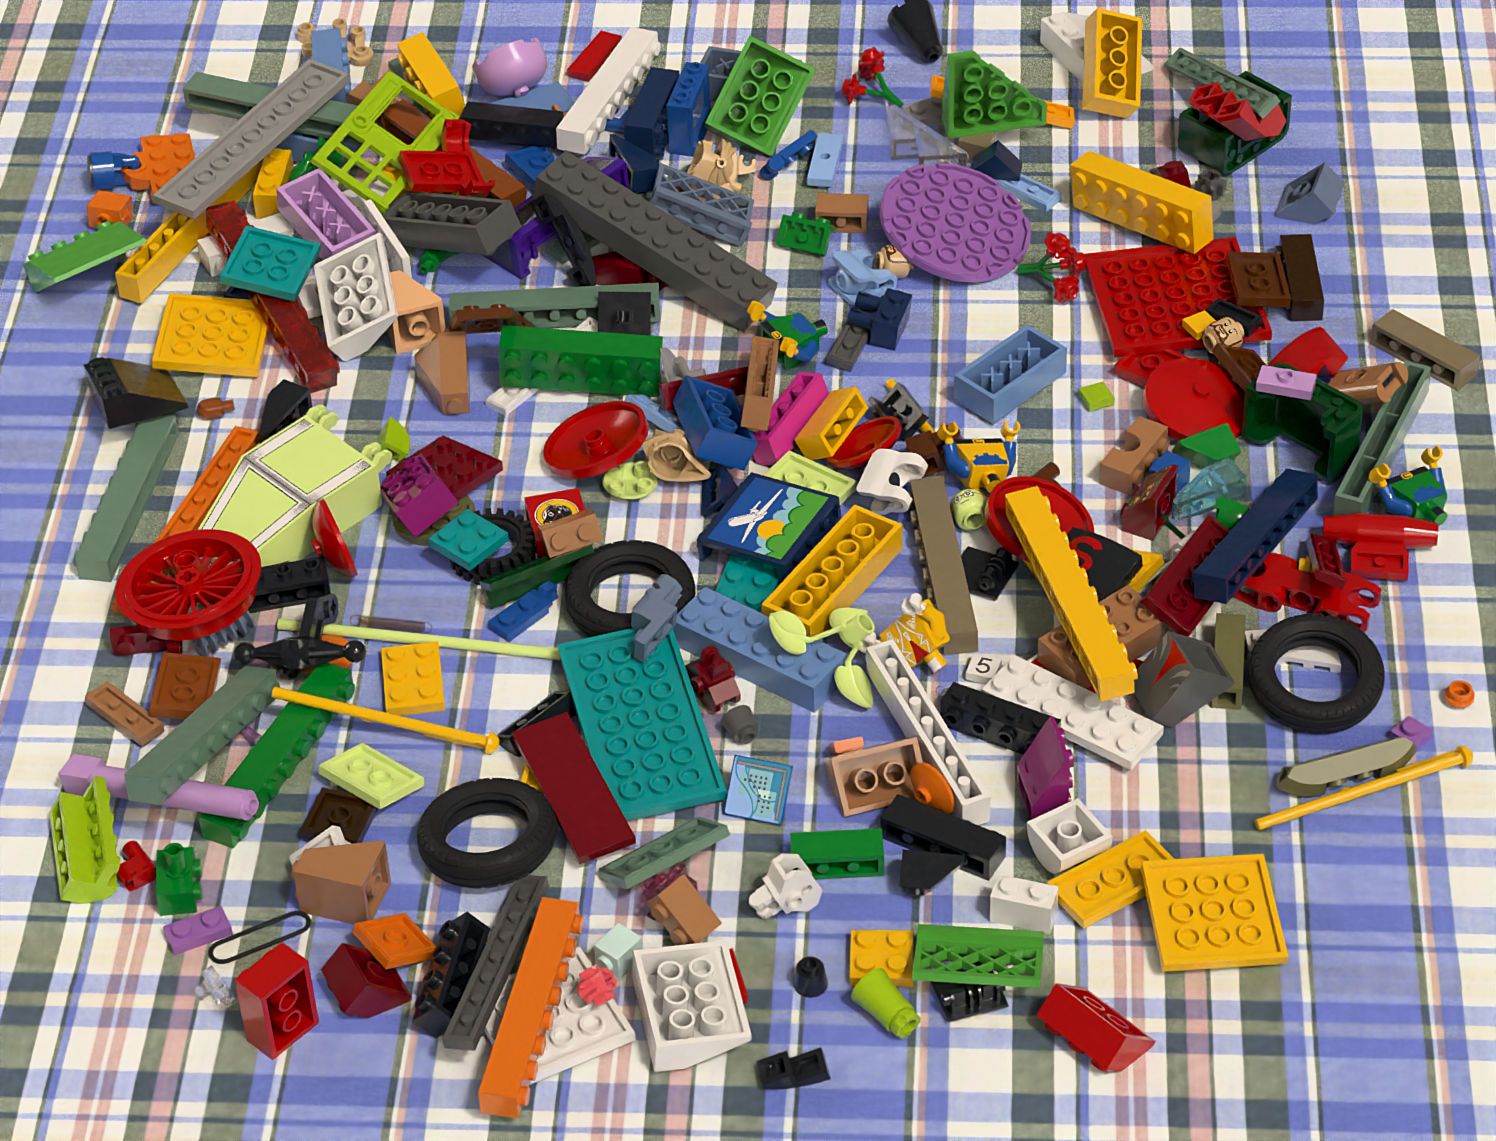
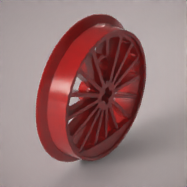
M201 529L178 533L148 546L125 566L116 584V601L126 617L134 621L142 631L153 637L173 641L205 637L234 623L251 606L256 596L257 582L261 574V558L257 549L250 541L232 532ZM218 557V559L209 566L212 558ZM164 569H169V571L175 576V578L159 572H161ZM149 581H154V582H157V583H159V584H150V583H148V582H149ZM197 603L202 606V610L197 611ZM190 606H191L192 613H188V614H187V612H188V610H189V608H190Z

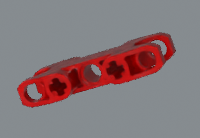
M1270 553L1262 563L1264 568L1258 567L1251 575L1254 577H1250L1243 584L1244 587L1253 590V592L1244 593L1239 589L1233 596L1239 601L1267 612H1278L1282 605L1313 614L1338 617L1340 620L1348 621L1365 632L1369 627L1370 614L1358 606L1368 608L1378 606L1381 601L1382 589L1375 583L1358 575L1344 572L1346 583L1341 590L1316 580L1313 573L1299 570V564L1293 558ZM1359 591H1370L1374 597H1367L1360 594ZM1348 616L1357 617L1362 623H1354Z

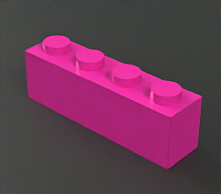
M799 372L772 405L768 431L753 432L758 442L753 453L757 464L773 466L797 444L794 439L829 395L821 373Z

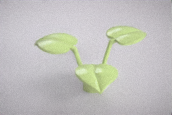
M857 608L835 609L829 616L832 629L812 637L806 636L805 626L793 613L777 611L769 614V624L774 638L782 648L792 654L801 655L806 652V643H812L838 633L843 642L853 649L844 662L845 666H839L835 669L834 678L839 691L850 701L865 708L873 706L871 685L866 673L861 667L851 665L853 657L859 648L863 646L862 640L875 629L872 619L867 615V610Z

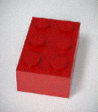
M283 942L274 949L267 951L260 960L248 969L243 970L234 979L247 1042L271 1060L278 1057L319 1023L309 962Z

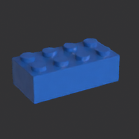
M685 375L672 403L695 456L704 462L714 461L727 469L732 470L736 468L744 471L758 442L753 431L740 426L742 408L734 390Z

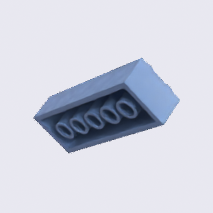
M704 587L677 614L676 626L673 628L680 649L700 658L703 649L714 645L721 657L733 666L736 676L813 713L838 689L834 678L835 669L839 666H845L844 662L847 658V653L819 640L806 643V652L801 655L786 651L774 638L768 616L707 587Z

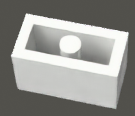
M998 874L990 896V922L1033 931H1044V933L1050 934L1058 912L1059 887Z

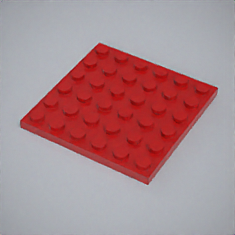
M1236 237L1213 239L1195 254L1169 244L1084 254L1086 259L1085 270L1114 357H1123L1127 353H1134V355L1162 352V349L1181 351L1184 349L1206 348L1203 339L1196 340L1182 327V319L1204 311L1217 298L1237 305L1226 262L1228 251L1241 252ZM1240 306L1263 316V324L1249 337L1243 336L1242 343L1272 340V329L1263 306Z

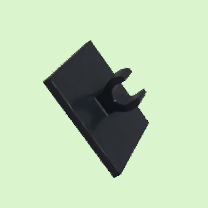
M598 292V332L651 336V292Z

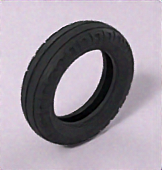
M626 540L613 542V544L602 545L595 548L594 553L582 557L570 571L565 585L567 611L575 625L590 637L631 629L632 613H617L606 610L593 601L591 594L599 583L611 576L636 572L649 574L657 578L661 574H667L674 578L683 589L679 593L682 596L675 605L678 614L696 595L695 581L690 568L677 553L654 542H642V540H629L626 542Z
M1301 614L1275 623L1260 636L1250 654L1248 680L1253 696L1259 706L1272 719L1277 720L1278 723L1304 733L1330 734L1357 725L1373 711L1383 692L1385 670L1382 657L1376 645L1361 629L1348 621L1340 620L1338 617L1324 616V614ZM1302 646H1321L1332 649L1347 658L1356 671L1358 682L1347 695L1339 699L1325 702L1310 701L1292 694L1283 687L1277 678L1275 665L1286 652Z
M506 778L476 779V781H468L445 791L426 808L417 830L418 850L428 869L445 882L467 888L498 887V885H506L527 876L545 861L555 842L557 832L556 818L550 803L544 795L524 782ZM481 814H511L523 819L528 824L524 834L515 842L494 851L481 853L465 852L451 847L446 842L447 835L454 827L471 817Z

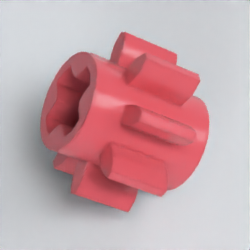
M596 964L579 974L582 981L578 983L577 990L580 997L586 1003L594 1002L598 1007L615 997L612 990L616 988L617 981L614 974L608 968L600 969Z

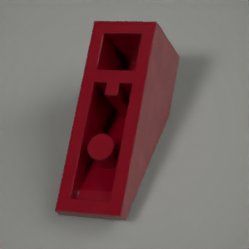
M1181 160L1169 161L1162 166L1149 169L1151 174L1191 188L1188 170Z
M616 251L592 256L596 274V285L648 283L649 281L646 270Z

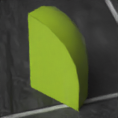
M390 416L377 439V443L381 445V451L387 449L392 453L391 460L398 459V461H401L409 454L410 437L406 429Z

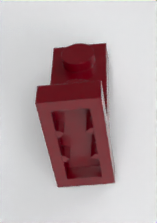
M137 625L110 628L109 636L114 656L161 651L183 654V640L159 639L145 633Z

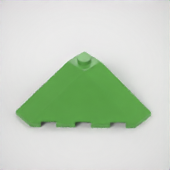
M973 50L948 54L942 97V123L948 139L1046 125L1047 104L1044 100L1034 97L1027 88L1016 80H1010L1003 71L992 63H986Z

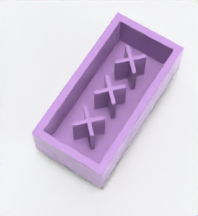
M320 168L276 188L278 210L304 240L321 244V251L318 256L322 260L376 234V230Z

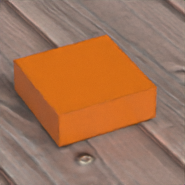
M863 737L832 742L829 744L830 752L833 755L862 749L864 747Z

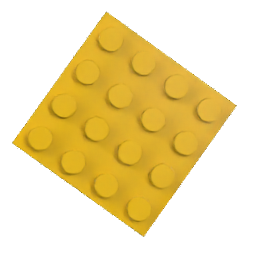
M169 293L152 358V368L258 377L272 318L273 302Z
M1264 854L1142 861L1140 869L1162 972L1287 964L1288 952Z

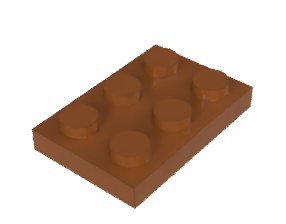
M163 652L149 707V716L186 719L215 693L221 668V658Z

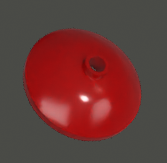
M884 416L854 427L832 457L826 458L829 465L838 469L866 467L872 453L877 449H892L902 430L899 419L894 416Z
M323 498L317 500L312 520L313 531L316 539L311 540L317 556L323 554L333 568L353 578L358 573L342 534Z

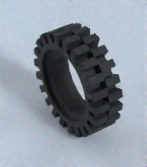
M491 508L485 509V515H481L479 510L474 511L475 514L508 532V537L515 540L517 546L511 553L505 556L483 560L470 571L452 560L450 562L452 569L456 570V574L459 577L464 575V580L470 582L474 577V584L480 585L479 581L535 560V537L531 524L528 520L524 521V516L521 514L515 517V513L512 510H508L506 515H504L503 508H497L496 514H492Z

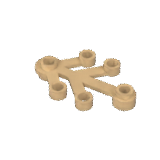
M343 18L333 20V29L340 28L341 38H345L347 21ZM309 22L300 24L297 29L298 41L303 43L301 46L302 54L306 57L313 56L311 31H316L313 24ZM354 26L351 28V38L355 40V47L347 44V54L349 60H352L354 65L359 67L367 66L372 62L373 50L365 46V28L363 26Z

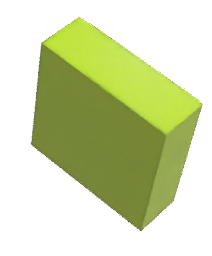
M1103 381L1078 389V396L1089 412L1114 405L1115 397Z

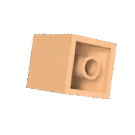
M402 271L390 272L398 317L387 328L386 332L396 354L427 347L432 342V338L439 332H443L446 328L443 301L441 297Z

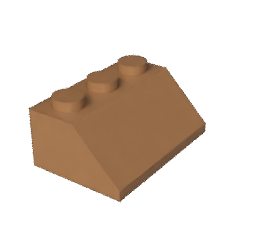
M917 737L898 739L824 758L830 787L844 817L889 806L897 794L916 799L910 773L915 764L923 762Z

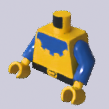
M1006 420L1000 430L1001 435L1006 438L1004 442L1001 438L953 439L952 437L958 432L957 424L952 421L948 425L947 430L945 423H943L938 428L937 435L941 440L945 441L943 450L947 469L957 475L967 487L986 488L991 493L993 488L1006 480V477L1010 476L1016 463L1017 442H1014V437L1020 430V423L1016 421L1013 431H1011L1007 427L1008 420Z

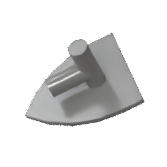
M660 348L667 382L684 379L685 375L696 377L706 374L704 368L690 371L683 356L676 358L668 348Z

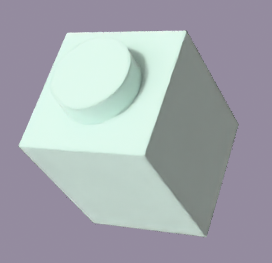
M616 924L594 944L595 965L597 964L600 969L608 968L615 978L620 980L632 969L633 950L643 949L642 937L622 924Z

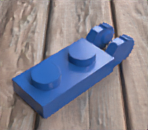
M813 130L808 131L769 159L759 172L761 178L766 181L772 180V178L778 175V171H781L784 167L788 168L797 160L796 156L800 154L804 157L814 148L812 143L818 137Z

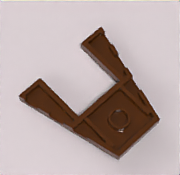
M493 304L490 308L479 309V306L469 305L464 306L463 310H456L443 332L466 331V334L501 332L502 325L536 326L513 308L506 307L504 304Z

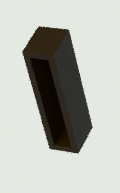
M1280 235L1279 246H1275L1274 253L1280 254L1291 296L1290 307H1284V311H1289L1291 322L1321 321L1323 319L1324 296L1312 235Z

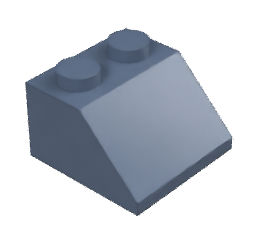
M1324 162L1287 184L1276 216L1282 219L1316 224L1323 219L1328 220L1336 212L1335 208L1342 196L1341 192L1345 183Z

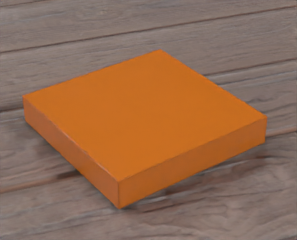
M406 913L354 923L352 933L385 969L430 960L432 952L436 948L433 942Z

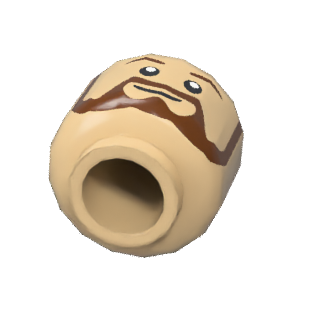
M893 245L883 246L875 256V269H888L897 279L906 278L909 271L914 269V264L903 257Z
M1223 317L1206 326L1202 337L1204 346L1210 353H1213L1212 350L1217 343L1241 347L1244 329L1239 322H1235L1230 317Z

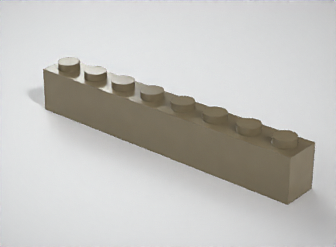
M943 476L910 480V492L908 494L913 499L909 507L913 509L910 511L911 527H917L914 530L915 546H921L918 549V559L920 566L925 565V568H922V578L924 585H929L926 588V596L934 608L944 614L947 633L950 637V641L942 647L944 656L977 652L978 629Z

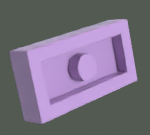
M1262 365L1256 382V391L1311 400L1317 374Z

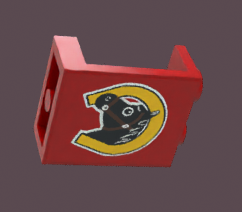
M579 488L524 497L526 519L530 521L533 529L537 558L547 555L538 526L585 510Z

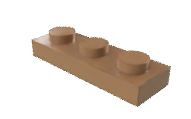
M108 681L85 696L86 704L140 746H144L165 731L163 722L155 716H149L147 710Z

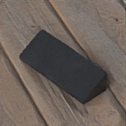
M554 691L498 733L499 745L514 756L521 757L522 755L513 740L512 732L565 712L569 714L570 718L574 717L577 713L571 692Z

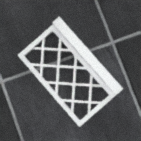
M372 200L364 201L366 220L376 230V234L379 232L383 234L389 271L400 270L412 278L409 255Z

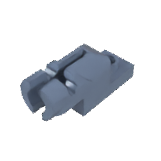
M661 574L652 585L654 589L649 588L646 590L644 596L632 608L631 626L638 631L633 639V644H635L634 658L643 663L676 626L677 607L675 605L682 596L679 593L683 589L674 578L667 574Z

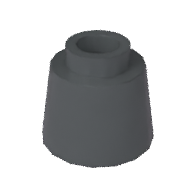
M736 706L723 716L721 724L736 742L748 744L756 738L758 726L749 706Z

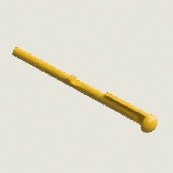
M276 686L272 690L271 697L360 718L370 723L373 721L424 733L423 736L485 750V754L494 753L500 744L499 737L494 732H490L489 736H484Z
M1457 746L1456 750L1396 769V773L1351 788L1348 786L1339 792L1255 819V826L1260 831L1458 764L1463 768H1467L1473 762V753L1466 746Z

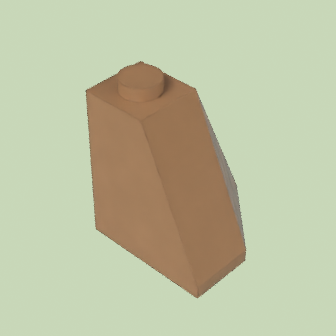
M466 331L439 332L432 338V342L425 349L421 348L415 354L417 379L443 415L470 413V367Z

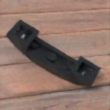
M548 193L529 203L541 226L550 224L573 268L566 273L573 286H595L596 274L590 249L571 215Z

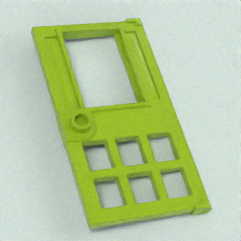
M389 70L315 154L311 163L366 201L371 199L379 212L385 213L408 185L404 172L395 181L383 173L382 170L388 163H391L403 171L398 160L400 151H436L442 144V129L445 119H460V116L453 111L449 112ZM400 92H403L435 114V117L410 146L374 123ZM347 135L362 143V146L356 153L341 144ZM368 149H371L383 158L376 167L361 158ZM333 151H337L349 160L342 169L327 160ZM354 165L369 173L362 183L348 174ZM375 179H378L390 188L383 197L368 188Z

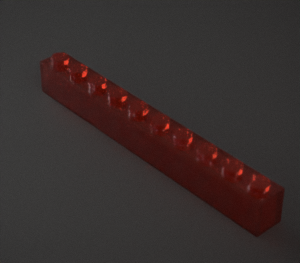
M235 200L206 208V227L228 261L246 225L254 227L249 224L244 209H240ZM245 290L302 386L309 388L310 393L337 386V374L340 373L338 361L335 358L332 359L326 342H322L319 338L317 327L314 324L311 325L306 309L300 307L298 299L294 302Z

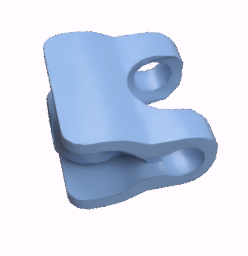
M859 249L852 252L841 250L833 253L832 260L840 268L836 275L829 277L828 284L851 306L855 307L859 291L881 297L885 294L887 288L895 290L897 277L888 269H872L874 256L867 250Z

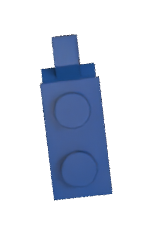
M547 581L540 585L538 590H530V592H527L489 620L488 629L506 641L511 642L549 613V608L553 605L552 602L558 598L557 585Z

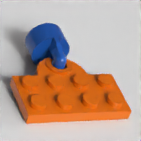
M190 133L140 137L142 151L131 155L112 153L111 151L90 152L87 155V172L90 188L93 190L114 189L115 185L128 184L134 190L150 188L154 203L153 194L195 159ZM121 167V170H114V168Z

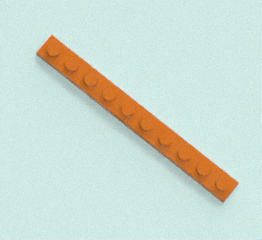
M234 426L155 542L178 533L198 530L241 456L259 443V431ZM164 569L159 573L168 576L170 571L169 569ZM149 581V582H148V583H150V584H159V583L154 582V581ZM115 598L111 604L113 613L124 615Z

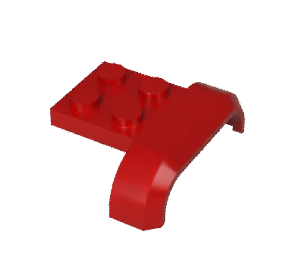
M445 119L442 129L443 151L399 152L398 160L412 192H459L461 196L485 198L493 190L496 181H483L469 147L470 123L463 119Z

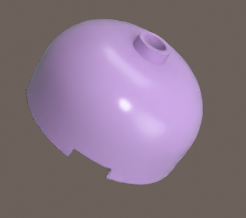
M533 38L530 43L524 42L523 39L517 40L488 52V56L483 62H480V60L475 61L472 69L481 88L488 94L496 97L513 95L519 97L527 94L529 89L543 78L547 68V57L540 40Z

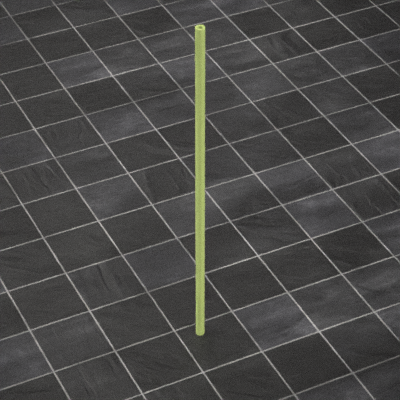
M279 618L277 629L300 632L302 621ZM326 624L323 630V635L407 644L438 641L439 647L560 660L558 648L337 624Z

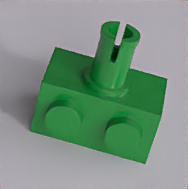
M170 843L163 850H157L156 899L160 916L197 913V900L203 899L201 881H197V877L203 876L201 858L196 859L194 847H183L179 843Z

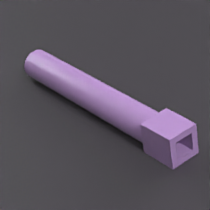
M73 754L58 773L66 793L83 796L93 777L99 776L106 778L107 791H110L111 797L128 800L124 774L129 769L107 766L102 758ZM188 779L161 805L249 820L257 812L259 801L252 790Z

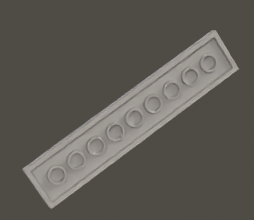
M308 59L154 193V203L195 219L350 82L349 73Z

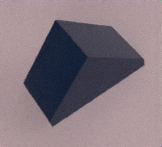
M997 140L972 158L970 168L993 179L1020 181L1022 161Z

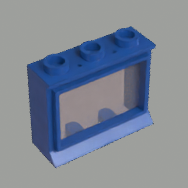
M685 62L666 105L669 154L693 157L697 142H701L706 136L708 130L704 128V125L711 112L708 72L710 65L698 62Z

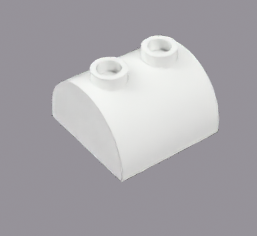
M1079 798L1027 822V834L1031 847L1043 867L1053 874L1110 849L1112 846L1113 836Z

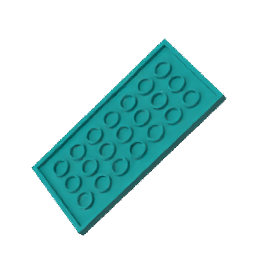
M634 628L557 644L559 657L587 749L627 821L719 801L727 797V790L673 629L644 663L634 658L635 644H633V639L638 632Z

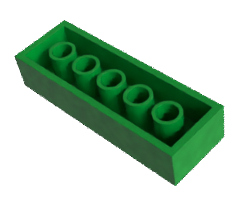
M502 325L499 343V386L660 397L658 384H661L662 378L660 348H663V336Z

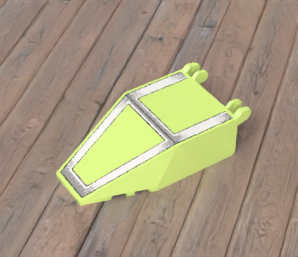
M322 404L316 405V407L310 408L305 416L241 456L198 530H224L244 537L257 549L261 558V567L280 564L286 561L301 560L315 551L311 540L316 539L312 520L317 500L322 498L325 500L340 532H344L381 507L382 495L378 473L390 463L392 453L387 449L381 451L382 447L377 442L366 445L361 453L329 432L332 427L336 426L339 418L337 417L338 415L334 412L328 413L327 408ZM213 557L209 566L213 562H215L218 559V557Z

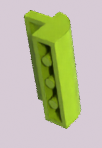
M94 776L83 796L60 792L49 811L61 900L86 904L105 900L118 889L116 874L120 867V857L116 853L117 836L113 832L114 814L110 812L111 794L110 791H107L106 778Z

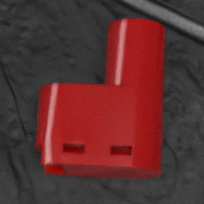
M137 841L127 842L123 846L122 852L128 860L120 864L116 876L128 891H134L156 879V865Z

